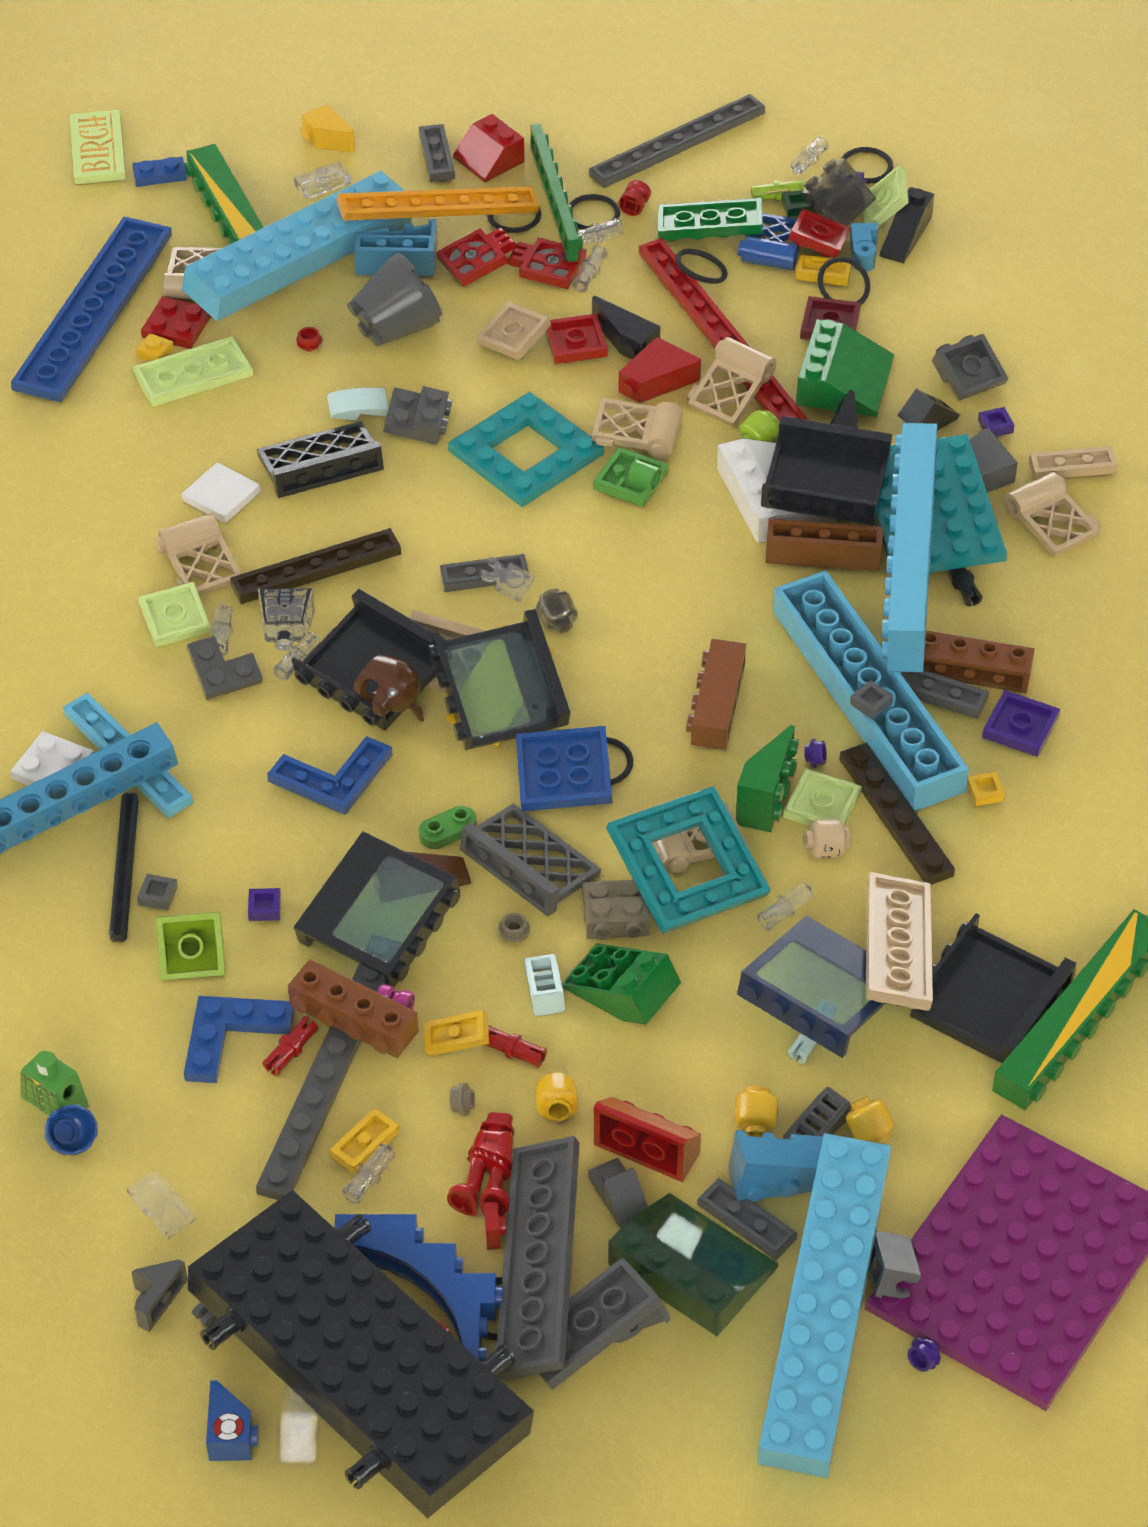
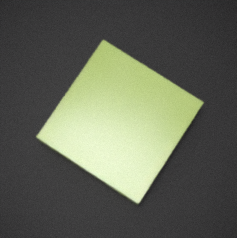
M897 166L863 194L864 223H877L879 227L908 204L906 169L902 166Z
M194 582L138 597L155 647L211 632V625Z
M805 768L783 811V818L808 826L816 819H839L845 826L861 795L862 786Z

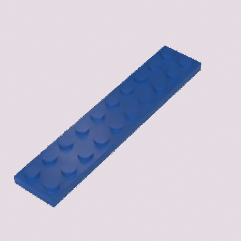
M125 216L121 219L12 379V391L57 402L63 401L171 238V227Z

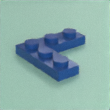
M366 736L335 776L283 754L267 773L268 782L346 815L393 755L392 747Z
M198 996L184 1069L185 1081L217 1083L227 1031L288 1035L291 1032L295 1009L290 1005L289 1001Z

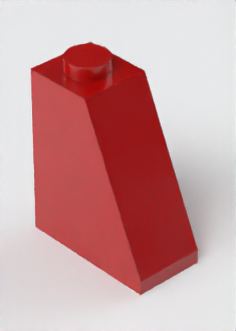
M657 337L619 371L618 392L642 403L696 383L701 378V358Z

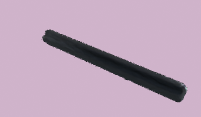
M126 792L121 797L109 929L110 940L113 942H124L127 939L139 804L138 795L134 792Z

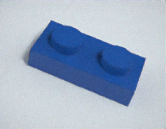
M183 156L132 163L136 187L187 180Z

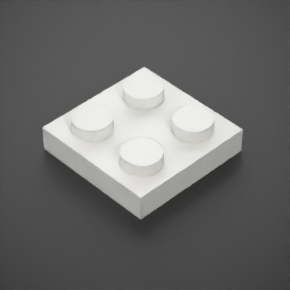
M42 731L10 771L11 779L28 786L93 754L94 751Z

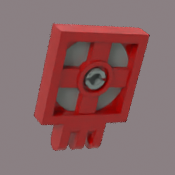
M479 228L436 252L439 262L462 287H465L507 264L505 254L514 250L516 243L502 228L487 235Z
M538 237L534 245L518 242L508 257L507 262L510 266L519 268V277L569 289L587 258V249L583 248L578 251V261L568 262L562 243Z

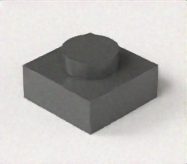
M870 680L851 695L850 704L873 720L893 704V695Z
M146 874L137 896L138 905L169 910L178 887L177 879Z

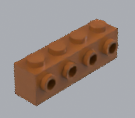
M769 519L766 563L880 571L883 527Z
M926 631L923 670L966 684L1027 694L1035 648Z
M711 639L709 650L703 651L701 666L705 667V669L698 672L696 688L700 689V691L693 694L691 710H695L694 715H688L686 732L691 733V745L727 749L746 664L747 643Z
M311 959L307 961L288 984L289 1002L295 1010L319 1019L326 1026H333L345 1032L354 1040H361L373 1046L375 1050L382 1054L387 1053L398 1059L419 1032L418 1014L416 1011Z

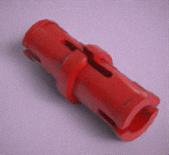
M303 1016L288 1035L285 1034L279 1039V1045L263 1060L262 1065L268 1072L272 1068L274 1069L271 1072L272 1075L278 1076L293 1057H298L302 1053V1047L319 1030V1027L313 1020L309 1025L307 1024L310 1020L309 1017Z
M488 1025L489 1044H486V1046L505 1053V1057L509 1059L515 1057L537 1068L541 1067L542 1062L546 1058L547 1048L527 1042L519 1034L514 1033L511 1035Z

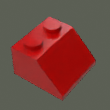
M490 114L472 123L455 150L453 158L483 182H487L524 162V137L494 114Z

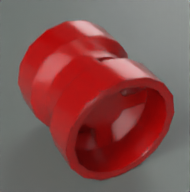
M640 180L629 182L625 192L618 201L620 209L630 216L639 215L651 196L650 187Z

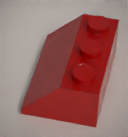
M609 1097L596 1102L594 1105L595 1146L680 1182L684 1181L700 1154V1133L695 1132V1130L688 1126H681L666 1120L660 1114L642 1110L629 1101H621L614 1097Z

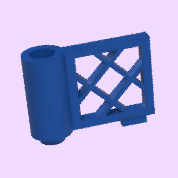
M762 213V222L774 225L766 227L763 224L762 234L746 236L744 241L740 240L737 255L741 256V261L794 271L801 247L796 244L785 243V241H788L791 232L790 228H793L797 219ZM781 231L784 234L776 236L774 233ZM766 236V237H768V238L762 239V238H758V237Z

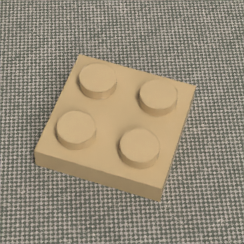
M507 302L476 336V339L481 346L520 360L551 326V322L547 316Z

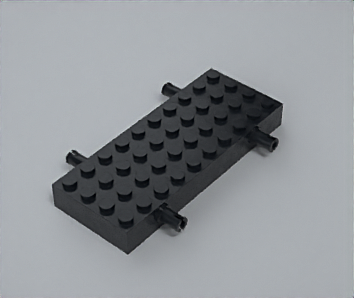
M291 1190L188 1266V1291L218 1318L209 1327L203 1329L200 1332V1336L205 1345L212 1342L209 1345L211 1350H215L233 1334L237 1336L362 1456L359 1461L345 1470L346 1479L350 1484L355 1480L357 1481L353 1484L354 1488L361 1489L366 1482L380 1473L428 1519L531 1433L534 1410L497 1377L508 1367L515 1364L516 1358L511 1350L504 1354L503 1352L507 1350V1346L500 1345L497 1350L482 1362L479 1361L352 1245L371 1232V1226L366 1218L360 1222L363 1215L356 1214L353 1219L337 1230L295 1191Z

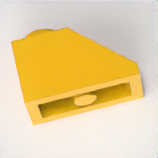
M328 104L302 114V136L305 140H309L315 148L344 152L355 151L354 130Z

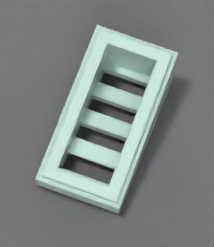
M555 954L525 958L524 964L534 1015L541 1016L564 1012V993ZM551 969V970H546V971L533 972V971H538V970Z

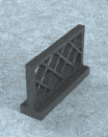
M515 804L508 806L478 826L471 822L462 829L460 850L546 916L556 912L557 904L582 888L583 882H591L599 877L601 873V868ZM513 816L522 825L504 824V821ZM486 832H500V838H492ZM505 833L522 834V840L505 839ZM526 834L539 835L543 838V841L526 840ZM507 848L522 849V855L513 854ZM526 849L544 850V856L527 855ZM548 851H560L565 855V858L548 857ZM528 864L544 865V871H536ZM549 866L566 867V873L549 872ZM570 867L583 868L587 872L584 874L570 873ZM550 881L566 882V886L560 889Z

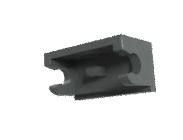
M876 1230L868 1271L875 1297L882 1298V1295L895 1298H907L910 1296L909 1290L905 1288L899 1289L896 1285L901 1281L908 1283L919 1282L921 1273L909 1236Z

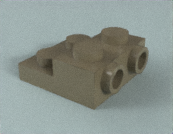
M634 880L582 883L587 939L649 936V909Z

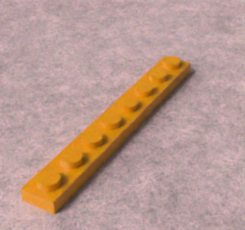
M533 186L339 193L336 200L343 221L537 213L540 207Z

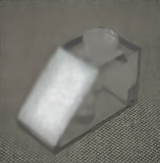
M286 1383L281 1411L280 1463L316 1465L322 1418Z

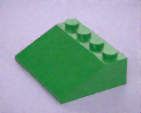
M817 320L798 376L796 405L836 411L842 398L851 389L855 392L856 413L858 415L877 417L894 354L844 323H837L833 320Z

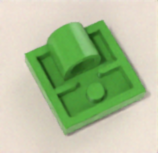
M618 447L593 481V489L644 507L667 475L668 464Z

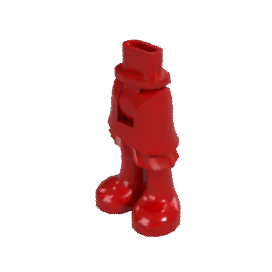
M490 1112L487 1120L481 1123L480 1130L471 1148L468 1150L469 1156L467 1160L470 1163L466 1183H458L452 1186L447 1194L449 1206L464 1215L475 1216L480 1204L481 1212L484 1215L485 1202H497L498 1215H503L508 1211L510 1199L507 1192L502 1188L503 1180H509L512 1169L511 1158L513 1136L515 1133L512 1126V1115ZM485 1172H487L488 1174H490L487 1187L483 1190L479 1201L483 1177Z

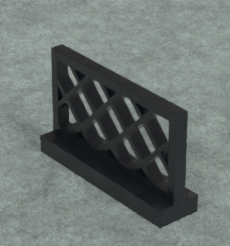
M362 421L257 449L258 457L274 483L275 493L278 498L384 470L381 445L378 441L374 442ZM359 432L357 437L347 436ZM327 440L332 441L331 444L321 443ZM341 443L350 444L348 448L339 446ZM301 447L306 448L305 451L295 450ZM314 450L323 451L322 455L314 454L313 452ZM275 454L280 455L278 458L268 457ZM292 457L297 458V460L292 462L287 461V458Z

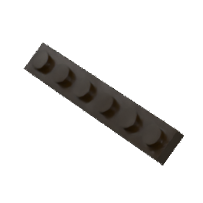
M391 528L230 577L231 587L240 604L260 599V589H286L302 586L401 555V546ZM264 590L265 596L278 593V590H275V592Z
M867 742L841 751L840 762L854 782L862 786L861 792L923 882L933 885L954 877V866Z

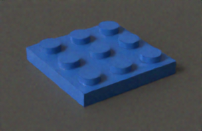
M605 726L516 734L521 810L533 811L613 803Z

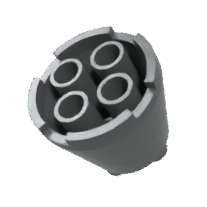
M396 253L387 259L351 302L347 304L350 312L355 317H358L360 321L357 324L360 332L364 337L370 336L377 347L433 327L441 321L439 317L442 316V311L428 284H424L417 273H413L416 270L415 266L400 253Z

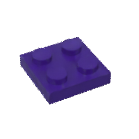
M1004 690L983 729L982 738L1038 757L1059 718L1060 708Z

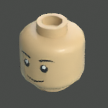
M839 819L813 820L808 830L803 832V846L805 849H809L810 854L815 859L839 858L850 847L849 828L844 826Z

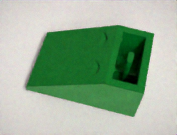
M790 725L745 762L737 785L736 821L739 826L771 832L774 821H780L783 812L781 800L782 798L787 799L790 790L788 778L789 776L794 777L797 768V759L793 758L797 754L799 739L794 738L795 726Z
M597 943L589 950V953L578 966L571 971L570 975L562 983V987L621 1021L646 1025L682 982L668 954Z

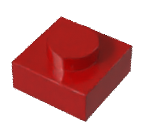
M485 1202L484 1216L487 1250L500 1249V1235H506L505 1215H498L497 1202Z

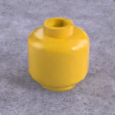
M550 1073L540 1078L535 1087V1101L538 1113L550 1121H562L573 1116L577 1111L579 1103L575 1081L564 1073Z
M750 1086L746 1087L744 1092L737 1095L735 1099L734 1122L738 1128L746 1132L747 1136L762 1137L764 1132L775 1128L777 1125L778 1100L775 1095L770 1093L768 1088Z
M865 1096L851 1103L853 1110L846 1115V1121L855 1139L882 1143L892 1137L890 1132L894 1129L895 1124L883 1100L875 1099L871 1101L869 1096Z

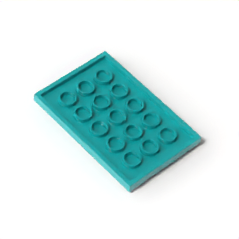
M968 434L937 438L929 573L1006 561L1007 552ZM891 445L888 466L875 516L878 527H883L882 541L887 556H893V553H888L889 535H895V532H890V515H896V512H891L892 494H898V492L893 491V474H899V472L894 471L895 454L901 453L896 452V445Z

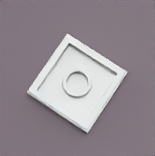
M217 462L181 495L182 501L206 514L212 513L217 520L227 523L261 492L260 484Z

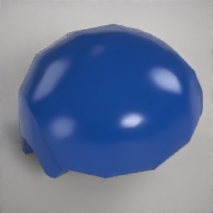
M76 1104L56 1109L50 1114L44 1125V1136L48 1145L53 1151L64 1156L77 1155L88 1150L98 1135L97 1121L92 1112Z

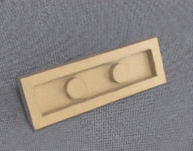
M1112 446L1030 453L1029 464L1034 480L1051 472L1063 478L1115 474L1118 468Z

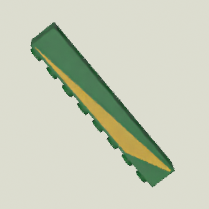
M216 144L186 151L187 162L184 163L186 174L188 177L193 178L196 192H201L204 206L210 208L211 218L214 223L218 222L222 238H227L228 245L264 228Z
M1133 909L995 1071L993 1092L1023 1110H1026L1033 1101L1038 1102L1043 1097L1047 1088L1046 1085L1050 1080L1056 1081L1059 1078L1068 1059H1075L1081 1049L1082 1042L1086 1038L1091 1039L1096 1033L1103 1017L1106 1019L1110 1017L1116 1007L1117 1000L1120 997L1125 998L1132 989L1133 981L1137 977L1142 978L1147 972L1148 917Z

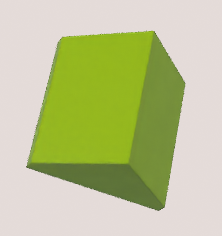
M220 912L156 917L161 981L225 975L224 939Z

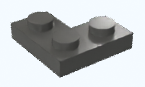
M215 636L187 644V651L206 700L262 683L263 677L253 653L225 661Z

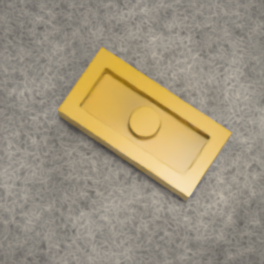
M800 254L795 279L818 282L820 268L826 261L832 258ZM844 262L830 265L823 275V283L848 286L852 265Z
M484 1010L424 1022V1051L429 1056L489 1044L488 1014Z
M374 1108L330 1149V1157L355 1175L400 1133L399 1125Z

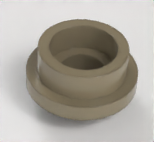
M509 913L499 923V935L507 942H521L530 933L529 922L519 913Z
M460 1083L459 1086L451 1088L450 1107L452 1112L459 1113L461 1116H467L470 1109L475 1107V1092L473 1089H470L468 1083Z

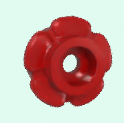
M304 327L298 332L296 338L297 346L305 351H314L322 343L323 338L319 335V331L316 328Z

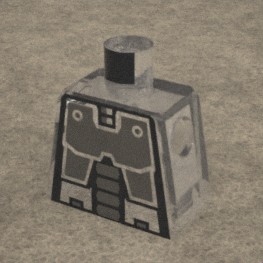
M313 588L258 589L265 641L275 642V647L278 650L288 651L292 648L293 642H304L307 640L315 613Z

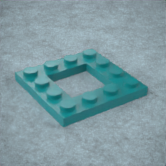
M529 391L448 442V451L523 507L604 455V446L596 445V442L592 441L591 436ZM529 426L559 450L526 471H522L493 448Z
M714 786L611 821L606 827L662 934L767 896L771 891ZM699 826L725 876L678 892L652 843Z

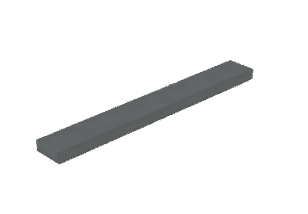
M748 94L589 168V176L600 186L606 188L765 114V106L751 94Z

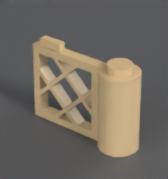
M172 247L168 271L164 274V297L191 299L182 291L184 273L176 272L182 269L185 270V266L222 248ZM178 257H189V258H187V259H185V260H181V259L178 258Z
M726 337L717 343L714 351L716 359L700 384H694L686 398L689 400V407L736 427L762 384L769 381L776 368V359L732 338ZM719 369L728 373L729 380L714 384L713 377ZM745 381L752 384L749 391L737 395L735 384ZM732 386L734 396L719 400L716 390ZM714 393L715 402L706 405L698 402L703 394ZM736 402L738 408L732 417L722 413L721 406Z
M601 398L591 439L596 442V445L607 447L619 445L647 450L648 454L653 458L666 459L673 453L682 411L678 405L672 402H662L655 407ZM605 408L617 410L619 413L610 417L605 412ZM643 414L647 415V417L637 421L632 415ZM626 419L631 424L621 428L617 422ZM608 426L615 431L611 434L599 432ZM637 431L642 436V439L631 438L627 434Z
M1054 472L1040 477L1004 496V506L1008 514L1013 519H1020L1054 558L1099 536L1101 527L1099 522L1091 514L1086 515L1066 493V482L1063 477ZM1064 503L1071 512L1068 515L1054 512V509ZM1036 516L1049 518L1048 526L1037 524L1032 518ZM1053 519L1068 522V530L1052 527ZM1072 523L1082 525L1088 531L1085 533L1071 531ZM1050 535L1065 537L1066 542L1056 546L1050 539Z
M212 513L159 530L158 537L154 538L158 552L160 554L164 553L167 558L169 557L179 577L176 580L177 586L190 583L193 575L206 579L203 585L196 587L199 596L230 586V577L242 574L221 535L218 522ZM219 546L221 550L218 558L205 554L207 549ZM185 556L196 558L191 567L181 564L178 559ZM201 560L214 564L210 573L197 569ZM220 566L230 569L233 575L227 577L215 574Z
M723 802L749 849V844L745 836L743 835L728 803ZM699 826L695 830L690 829L652 843L667 872L680 873L686 870L690 863L715 858L710 847L704 850H695L693 846L694 840L708 845L705 837L700 832Z

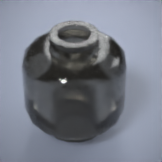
M554 588L540 595L536 611L543 627L548 631H557V633L569 631L578 617L577 609L570 594Z

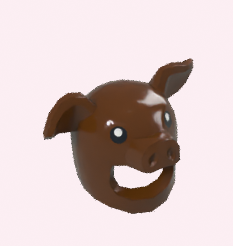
M378 655L364 667L354 683L356 694L372 703L373 712L376 715L384 716L389 711L404 712L409 709L419 721H424L422 708L416 702L420 692V681L416 671L407 662L390 655ZM368 681H376L379 684L378 690L368 694L366 691Z

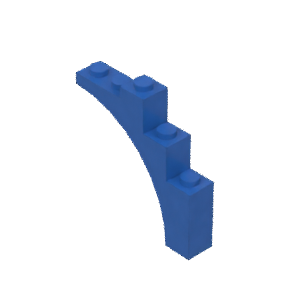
M335 1214L334 1228L338 1230L353 1219L356 1214ZM361 1214L363 1218L360 1222L366 1218L371 1226V1232L352 1245L376 1267L412 1282L428 1294L447 1315L458 1335L459 1342L479 1361L482 1362L487 1358V1347H481V1339L488 1338V1321H496L497 1307H500L503 1294V1286H497L496 1273H463V1257H457L456 1243H424V1228H418L417 1214Z

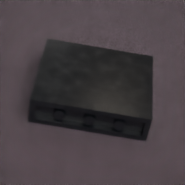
M781 416L778 439L766 483L762 485L761 507L873 525L890 457L892 434Z
M358 589L351 596L354 608L303 662L295 657L291 661L295 671L294 676L300 683L311 685L323 697L334 699L346 711H354L362 716L363 720L369 725H377L386 731L402 712L389 711L384 716L374 714L372 703L361 698L354 691V683L364 667L373 658L386 654L407 662L416 671L420 681V694L435 678L437 671H439L437 662L432 663L428 646L432 645L434 632ZM451 652L446 653L448 662L452 659ZM369 680L366 688L367 693L377 691L379 684L374 680Z
M975 913L969 923L964 922L957 933V939L953 944L949 942L945 946L938 964H932L933 1002L930 1011L911 1009L910 1017L1003 1063L1074 980L1077 963L1065 957L1059 967L979 928L980 915Z

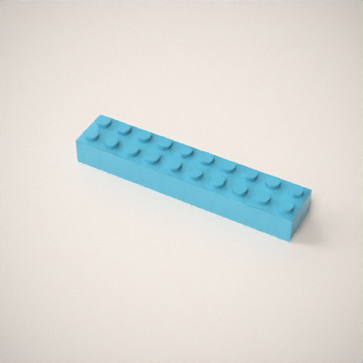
M382 171L370 175L185 266L182 291L216 321H219L353 253L356 233L389 228V231L399 230L404 227V224H409L412 221V218L343 221L336 201L339 193L405 190Z
M903 423L902 434H896V452L901 453L895 454L894 471L899 472V474H893V491L898 492V494H892L891 512H896V515H890V532H895V535H889L888 553H893V556H887V574H892V577H886L885 595H890V598L884 599V617H889V619H884L882 623V638L888 639V641L882 642V659H887V671L923 672L936 474L937 424Z
M825 570L774 588L773 613L863 742H867L914 811L966 793L968 766L901 673L898 671H887V659H882V647L829 573ZM870 680L893 695V704L873 720L850 704L851 695Z
M824 1133L758 1448V1464L824 1478L829 1476L889 1169L890 1145Z

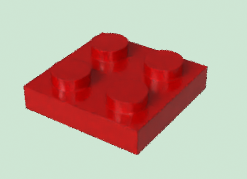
M802 209L788 240L793 241L800 247H808L818 251L822 256L835 258L838 257L851 228Z
M162 296L143 325L141 335L142 338H146L151 333L173 341L175 346L191 349L211 316L198 304Z
M597 314L550 320L551 326L545 332L555 364L608 357V348Z

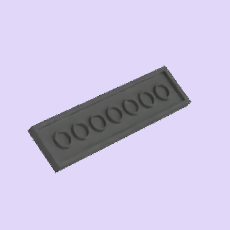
M575 1136L513 1149L509 1193L510 1204L507 1217L502 1277L503 1294L502 1302L500 1303L497 1348L500 1345L507 1346V1350L503 1353L505 1354L508 1350H511L516 1358V1362L497 1376L501 1381L565 1369L580 1145Z

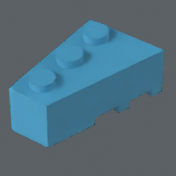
M436 218L428 220L426 225L413 227V223L404 224L405 229L389 231V228L356 233L354 246L356 275L373 276L387 259L396 253H400L415 266L416 270L413 273H417L419 277L434 276L437 252Z
M736 1130L728 1171L737 1195V1201L741 1202L742 1199H748L749 1201L757 1202L764 1198L791 1197L800 1193L812 1192L823 1136L791 1134L790 1139H777L773 1133L764 1132L762 1137H749L745 1131Z

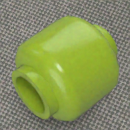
M756 410L741 423L739 430L742 437L740 439L773 443L778 438L779 420L768 410Z

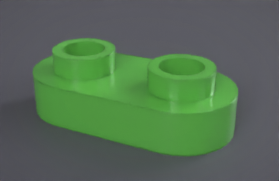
M457 806L423 821L419 827L421 844L429 849H439L460 840L464 826L471 822L477 826L476 813L469 807Z

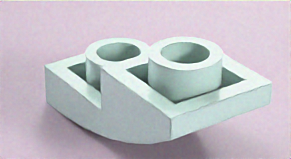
M353 388L335 391L327 395L331 418L357 421L360 414L386 417L389 405L385 388Z

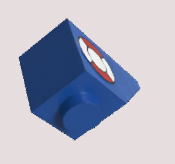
M210 1380L206 1435L209 1461L252 1460V1447L259 1446V1425H253L251 1411L219 1381Z

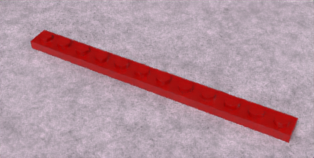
M662 238L639 245V255L714 349L717 343L726 337L749 346L700 284L681 271L676 264L675 253ZM773 375L769 381L762 384L754 397L764 411L768 410L773 413L779 422L781 416L809 420ZM746 381L742 382L749 391L752 384Z

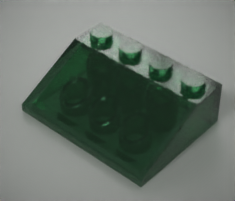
M671 1193L631 1217L608 1241V1264L610 1266L624 1258L661 1300L715 1336H718L778 1268L777 1262Z

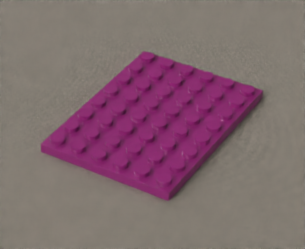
M1001 1114L912 1237L911 1242L921 1277L918 1283L901 1281L896 1285L899 1289L905 1288L909 1290L910 1296L907 1298H895L882 1295V1298L875 1297L873 1292L866 1301L865 1310L916 1339L933 1341L941 1353L1047 1411L1148 1258V1191Z

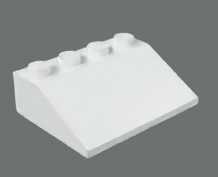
M740 439L718 445L717 470L757 544L767 541L769 519L836 523V519L761 507L762 485L766 483L776 443Z

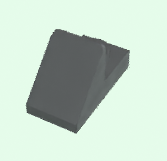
M615 1158L588 1170L590 1182L619 1227L649 1215V1208L633 1168L625 1170L620 1160Z
M179 1259L138 1268L131 1272L134 1288L141 1292L134 1306L138 1327L150 1332L188 1281L185 1262Z

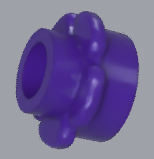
M811 739L810 744L805 745V761L811 762L813 768H816L817 765L826 764L827 749L825 741Z
M917 1338L912 1341V1347L907 1353L912 1366L923 1372L934 1369L941 1361L938 1346L928 1339L921 1340Z

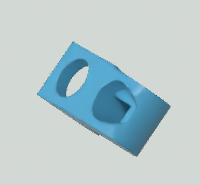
M851 223V257L866 272L871 271L875 267L877 223Z

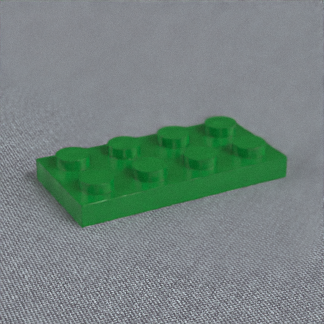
M762 198L658 205V239L676 241L678 239L692 238L699 240L704 237L726 238L732 235L753 236L763 233Z

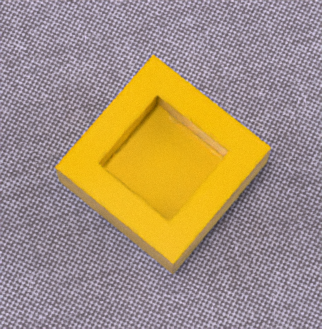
M150 333L136 348V357L148 362L166 357L174 350L173 341Z
M996 771L968 776L967 788L975 807L1004 802L1005 792Z

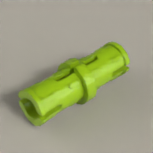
M778 180L773 181V184L751 186V197L762 198V201L775 199L776 202L781 201L782 193L803 191V181L779 183Z

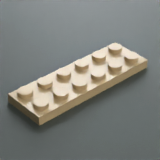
M869 872L867 879L866 999L878 1003H889L905 1006L910 1009L930 1011L933 1002L931 883Z

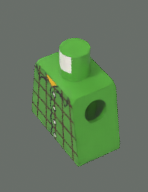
M40 1051L22 1068L20 1072L21 1097L48 1116L56 1109L72 1104L80 1105L86 1109L89 1107L78 1074L75 1070L57 1059L54 1053Z

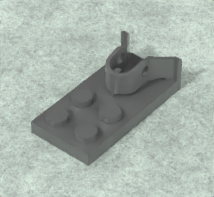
M621 1258L569 1298L565 1369L539 1374L552 1390L612 1343L624 1342L637 1335L644 1328L664 1321L666 1324L669 1322L670 1315L659 1296L624 1258Z

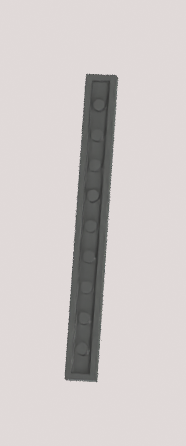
M372 935L365 952L384 962H389L402 943ZM360 963L352 978L353 981L375 992L378 991L382 984H386L382 974ZM333 1026L329 1028L256 1185L258 1195L279 1200L291 1190L294 1191L361 1040H354L345 1032Z

